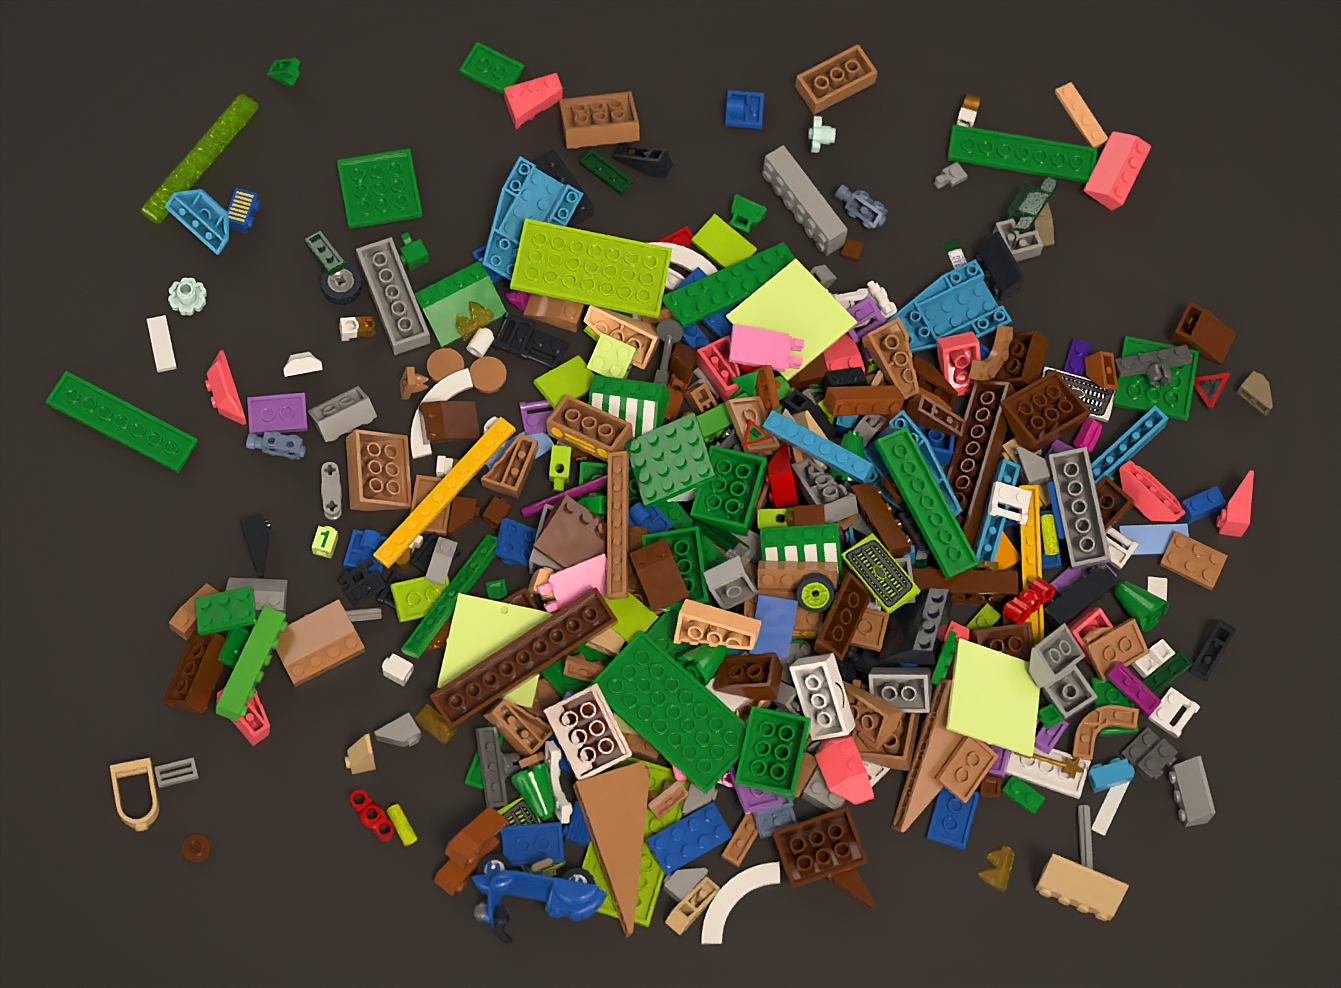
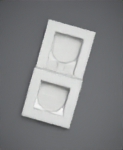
M1161 639L1149 649V654L1133 662L1132 666L1145 678L1171 658L1175 652Z

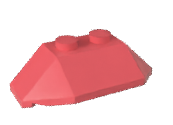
M221 350L207 371L208 380L205 381L208 392L212 391L213 397H210L213 408H218L219 414L245 425L247 424L224 351Z
M1131 460L1120 467L1122 490L1134 500L1135 506L1149 520L1175 522L1186 513L1177 498L1148 471L1135 465Z
M851 735L823 739L815 754V759L829 791L849 800L855 805L873 799L874 794L866 768Z

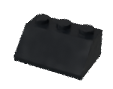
M997 231L976 248L974 260L976 259L982 268L985 280L990 282L993 294L1002 301L1020 293L1025 276L1000 232Z

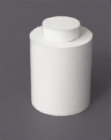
M479 328L468 344L467 350L476 357H483L494 340L493 332L487 328Z

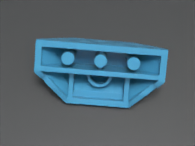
M203 189L174 192L164 207L214 253L219 255L229 241V213Z

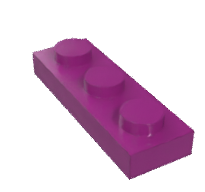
M1121 661L1117 662L1107 673L1106 677L1147 717L1161 704L1162 701Z

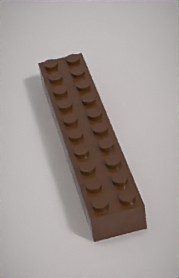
M975 380L964 416L966 425L963 436L961 438L958 437L946 477L962 509V512L955 518L972 549L1009 424L999 403L1016 393L1010 382ZM927 545L926 548H925V550H929V555H930L934 560H936L935 557H934V555H933V553H932V551L930 550L929 546Z
M848 565L842 566L843 581L847 572H849ZM911 566L913 582L920 591L929 588L949 589L953 604L986 605L988 603L989 605L1003 606L1004 603L1018 596V572H1013L1011 569L993 571V569L985 568L980 571L971 568L946 580L941 569H935L934 567L916 569V567ZM842 584L837 585V594Z
M596 587L429 696L453 731L619 623L618 619Z

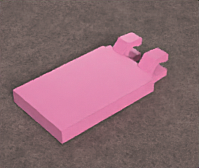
M733 324L728 362L755 367L772 365V370L783 372L786 368L799 369L802 366L803 358L790 356V350L801 352L802 348H804L805 340L792 339V336H789L787 333Z
M601 553L550 574L548 582L536 586L541 595L553 590L556 599L543 604L548 613L559 608L562 610L596 587L601 595L605 596L607 595L606 556L604 553Z

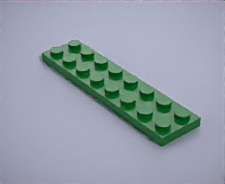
M953 125L948 160L1087 183L1095 167L1097 148Z
M783 242L663 295L662 301L682 328H685L745 301L795 260V258Z
M65 371L46 400V404L177 473H179L198 443V439L68 371Z
M908 427L877 439L874 443L946 580L980 564Z

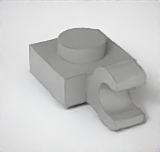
M956 162L942 170V175L935 178L936 182H934V185L937 189L942 188L948 183L953 187L966 180L967 174L959 163Z

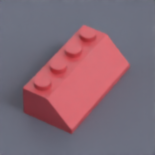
M1113 131L1083 191L1110 210L1122 206L1151 146L1137 136Z

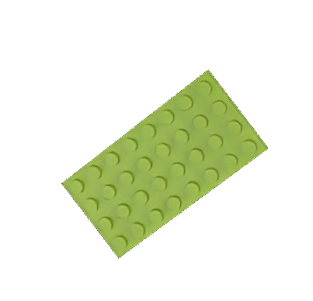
M525 218L510 289L658 319L673 248Z
M628 757L614 764L612 770L643 760ZM643 761L644 765L648 766L651 775L649 777L648 791L661 794L664 792L665 781L676 782L673 769ZM689 779L680 781L688 792L691 781ZM686 798L659 820L648 806L646 808L634 923L649 927L664 876L663 871L645 841L680 821ZM590 840L582 868L588 870L593 875L596 886L606 893L602 906L596 912L619 918L592 840Z

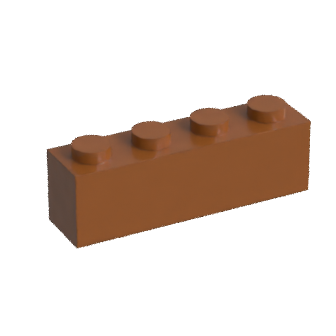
M896 385L827 387L823 403L832 416L898 414L902 410L905 397Z

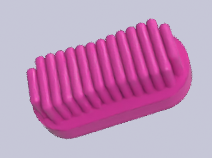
M1087 418L1082 424L1080 432L1073 442L1076 449L1087 447L1088 452H1092L1102 430V425L1098 421H1095L1093 418Z

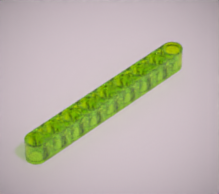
M240 94L145 203L141 214L155 224H159L169 213L164 206L174 192L188 191L254 115L258 108V103L245 94Z

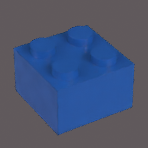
M916 424L928 439L940 466L948 467L953 454L955 436Z

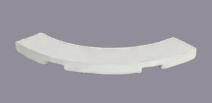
M665 242L648 243L673 248L670 262L690 272H693L697 267L706 275H711L718 271L707 259L686 247Z
M468 368L453 373L441 380L426 394L421 403L447 401L458 393L473 388ZM418 409L411 428L413 459L432 455L430 444L423 445Z
M779 862L766 863L749 868L736 875L721 888L707 911L703 924L701 944H722L723 927L733 906L753 889L780 883Z

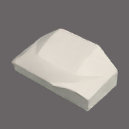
M310 352L290 355L287 364L283 367L285 377L323 370L321 361Z

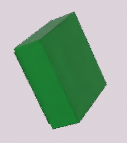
M504 579L485 582L488 600L500 601L508 597Z
M1053 703L1038 710L1037 713L1038 719L1046 729L1057 725L1064 719Z

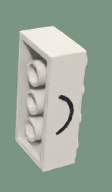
M834 653L797 659L789 668L804 716L811 718L809 732L812 741L848 735L856 725Z

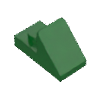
M296 57L275 60L267 76L286 85L293 86L300 74L298 71L300 61Z

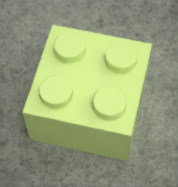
M601 333L587 368L607 377L626 379L639 348L606 333Z

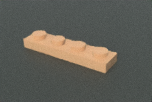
M1070 82L1056 89V96L1091 148H1098L1106 144L1108 141L1106 134L1073 84Z

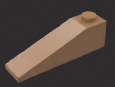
M899 317L861 338L891 385L898 387L905 400L919 393L916 372L913 368L912 351H910L908 342L909 336Z
M842 681L855 721V728L859 732L858 736L875 749H879L897 729L903 711L884 699Z

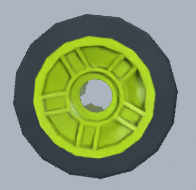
M821 573L805 575L797 587V600L800 606L812 613L828 609L834 600V585L832 581ZM817 590L819 593L813 595L812 591Z

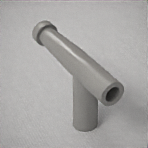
M696 368L693 373L697 376L698 380L690 385L687 390L697 383H706L709 390L717 399H720L721 397L703 372Z

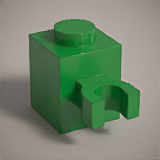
M408 232L401 235L404 247L400 248L401 255L399 257L402 265L411 271L428 263L429 254L422 241L419 239L412 242Z

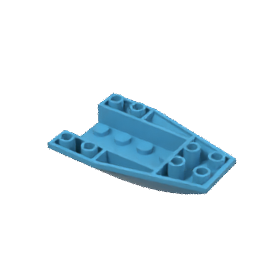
M521 156L517 159L501 189L482 265L510 281L513 276L525 218L566 227L583 193L570 185H563L536 169V165Z
M975 259L942 275L887 322L898 317L900 318L909 336L910 351L916 352L937 347L936 339L973 331L975 336L980 338L996 330L998 325L1005 326L1011 323L1012 320L1004 306L999 307L983 281L985 274Z
M902 410L888 422L890 425L864 448V459L872 463L875 468L867 483L872 482L875 488L878 486L883 494V498L900 511L905 512L909 509L903 503L896 504L891 499L892 495L881 485L885 475L890 472L874 443L879 438L908 427L956 517L962 512V509L928 439L906 412Z

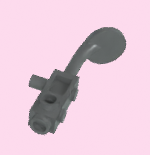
M671 319L661 321L656 330L657 335L665 342L660 370H656L654 383L663 384L666 388L669 379L667 369L672 344L678 342L683 335L682 326Z

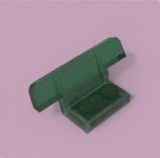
M1047 177L1040 188L1024 183L1002 220L1006 221L1012 217L1015 219L1017 216L1021 217L1013 230L1029 231L1057 188V181Z

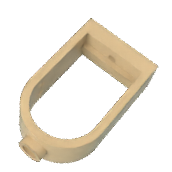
M150 758L110 765L116 807L121 819L128 826L135 828L136 831L148 829L147 826L155 821L159 813V801ZM148 772L153 799L152 809L147 816L141 819L128 818L123 813L118 778Z

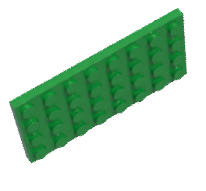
M642 630L588 686L590 687L597 683L609 708L704 794H707L741 756L747 724Z

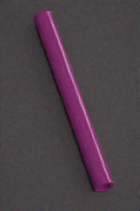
M608 474L521 508L524 517L542 511L545 504L554 506L565 495L573 499L608 485Z

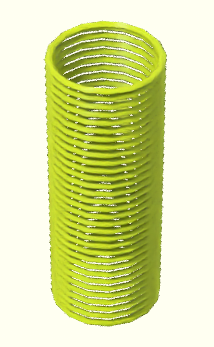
M1048 514L1052 517L1043 515L1040 517L1045 555L1058 554L1059 548L1054 515Z
M395 804L388 808L386 812L404 845L407 846L415 842L417 837L400 805Z

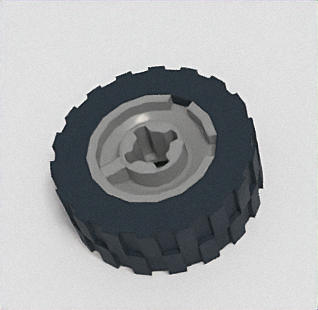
M346 263V268L331 276L326 269L321 274V290L325 299L327 298L330 303L341 306L351 304L360 296L362 290L361 274L350 263Z

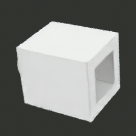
M392 654L390 658L387 657L382 665L383 675L402 686H405L414 671L412 663L395 654Z

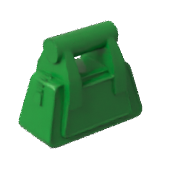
M735 195L733 205L731 206V216L733 218L730 220L729 226L749 234L752 226H757L765 218L767 209L739 195ZM738 219L741 220V221H743V222H745V223H747V225H745V224H743V223H741V222H738Z
M606 496L584 497L577 502L596 516H607L608 497Z

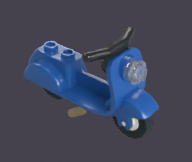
M492 853L485 856L479 862L477 875L471 877L476 888L482 894L488 896V905L485 902L477 905L474 916L477 917L478 922L485 921V923L491 924L497 936L507 945L512 943V938L505 932V925L509 923L510 917L508 910L500 906L501 896L513 895L547 901L545 909L550 916L555 918L563 916L568 917L572 921L587 919L598 911L606 898V893L596 886L593 875L583 868L568 870L561 879L554 878L557 875L554 869L542 874L540 870L553 864L551 858L533 864L526 873L513 871L512 864L506 856Z

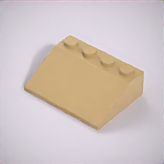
M1052 854L1043 868L1036 890L1045 897L1052 896L1057 898L1058 902L1064 905H1074L1081 912H1090L1095 914V917L1100 920L1110 921L1129 885Z

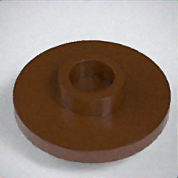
M199 834L189 836L182 845L184 857L194 863L205 860L211 850L208 839Z

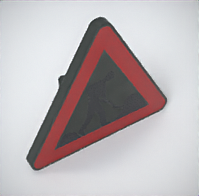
M1229 372L1195 377L1194 387L1209 409L1213 410L1231 377Z

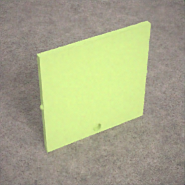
M797 259L793 260L726 315V318L732 324L787 333L789 336H792V339L805 340L804 348H802L801 352L790 350V356L803 358L802 366L799 369L786 368L784 372L777 371L787 382L857 324V321L837 302L828 289H825Z
M459 593L449 637L446 639L447 646L437 688L445 686L551 617L553 613ZM539 675L500 700L506 699L515 705L532 708Z
M960 638L957 639L958 644L955 651L946 729L1029 757L1033 756L1040 688L1029 673L1030 662Z

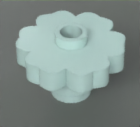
M814 116L813 127L809 128L811 152L819 153L820 144L829 145L835 141V128L822 126L821 116Z
M183 278L181 283L174 282L169 288V304L173 310H179L181 315H192L194 310L201 311L206 305V289L202 283H196L194 278Z

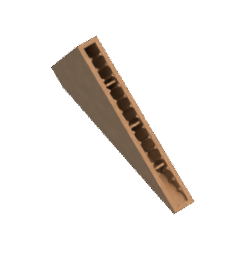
M940 678L936 686L930 706V713L927 714L891 826L893 830L905 832L944 787L935 778L965 737L963 734L946 729L952 685L951 680Z
M643 761L576 781L573 785L625 937H629L633 933L649 777H651L648 766L644 765Z

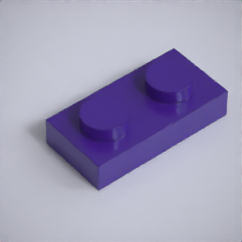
M1073 339L1063 372L1082 377L1085 368L1084 358L1088 356L1091 344Z

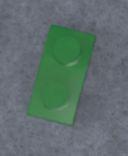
M1015 775L1011 777L1001 791L1032 815L1035 814L1046 799Z

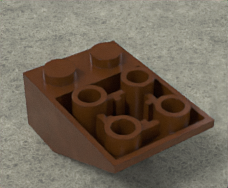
M1189 302L1170 341L1180 346L1187 345L1188 349L1197 350L1199 355L1222 365L1236 333L1208 310Z

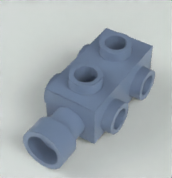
M844 185L840 186L837 190L835 197L847 203L844 208L848 210V215L853 218L859 217L863 220L862 224L867 228L881 227L887 219L885 215L888 210L884 208L882 203L872 200L864 191L857 190L851 193L849 188Z
M265 431L263 438L258 437L257 434L249 433L246 448L262 449L263 453H268L272 456L288 457L289 459L300 460L301 457H304L306 446L303 445V440L296 435H281L277 431Z

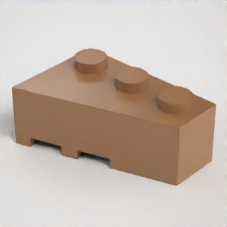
M520 434L507 448L504 455L493 464L490 471L481 478L482 487L518 499L538 452V440Z

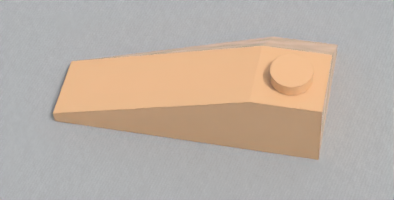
M589 306L584 322L599 336H601V333H606L639 348L633 365L644 370L660 341L656 332L657 328L602 307Z

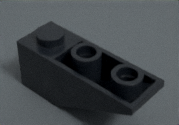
M796 388L784 401L781 409L782 413L785 409H787L790 415L808 410L829 441L837 433V430L812 400Z

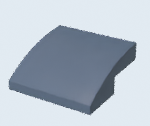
M781 797L783 800L782 805L753 812L761 839L773 836L772 832L798 824L792 809L794 806L792 799Z

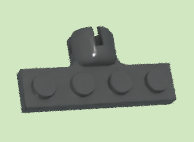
M1187 345L1118 358L1114 362L1120 378L1143 373L1148 376L1151 385L1160 388L1159 380L1163 387L1167 386L1172 380L1169 368L1191 364L1193 358Z
M497 726L476 729L486 807L507 806L505 778L522 772L520 765L513 766V763L519 762L521 757L518 753H501Z

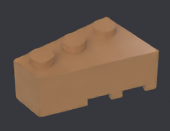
M506 699L497 701L483 716L493 727L497 726V731L523 758L532 756L553 734L549 724L543 722L537 716L534 717L525 712L526 710Z

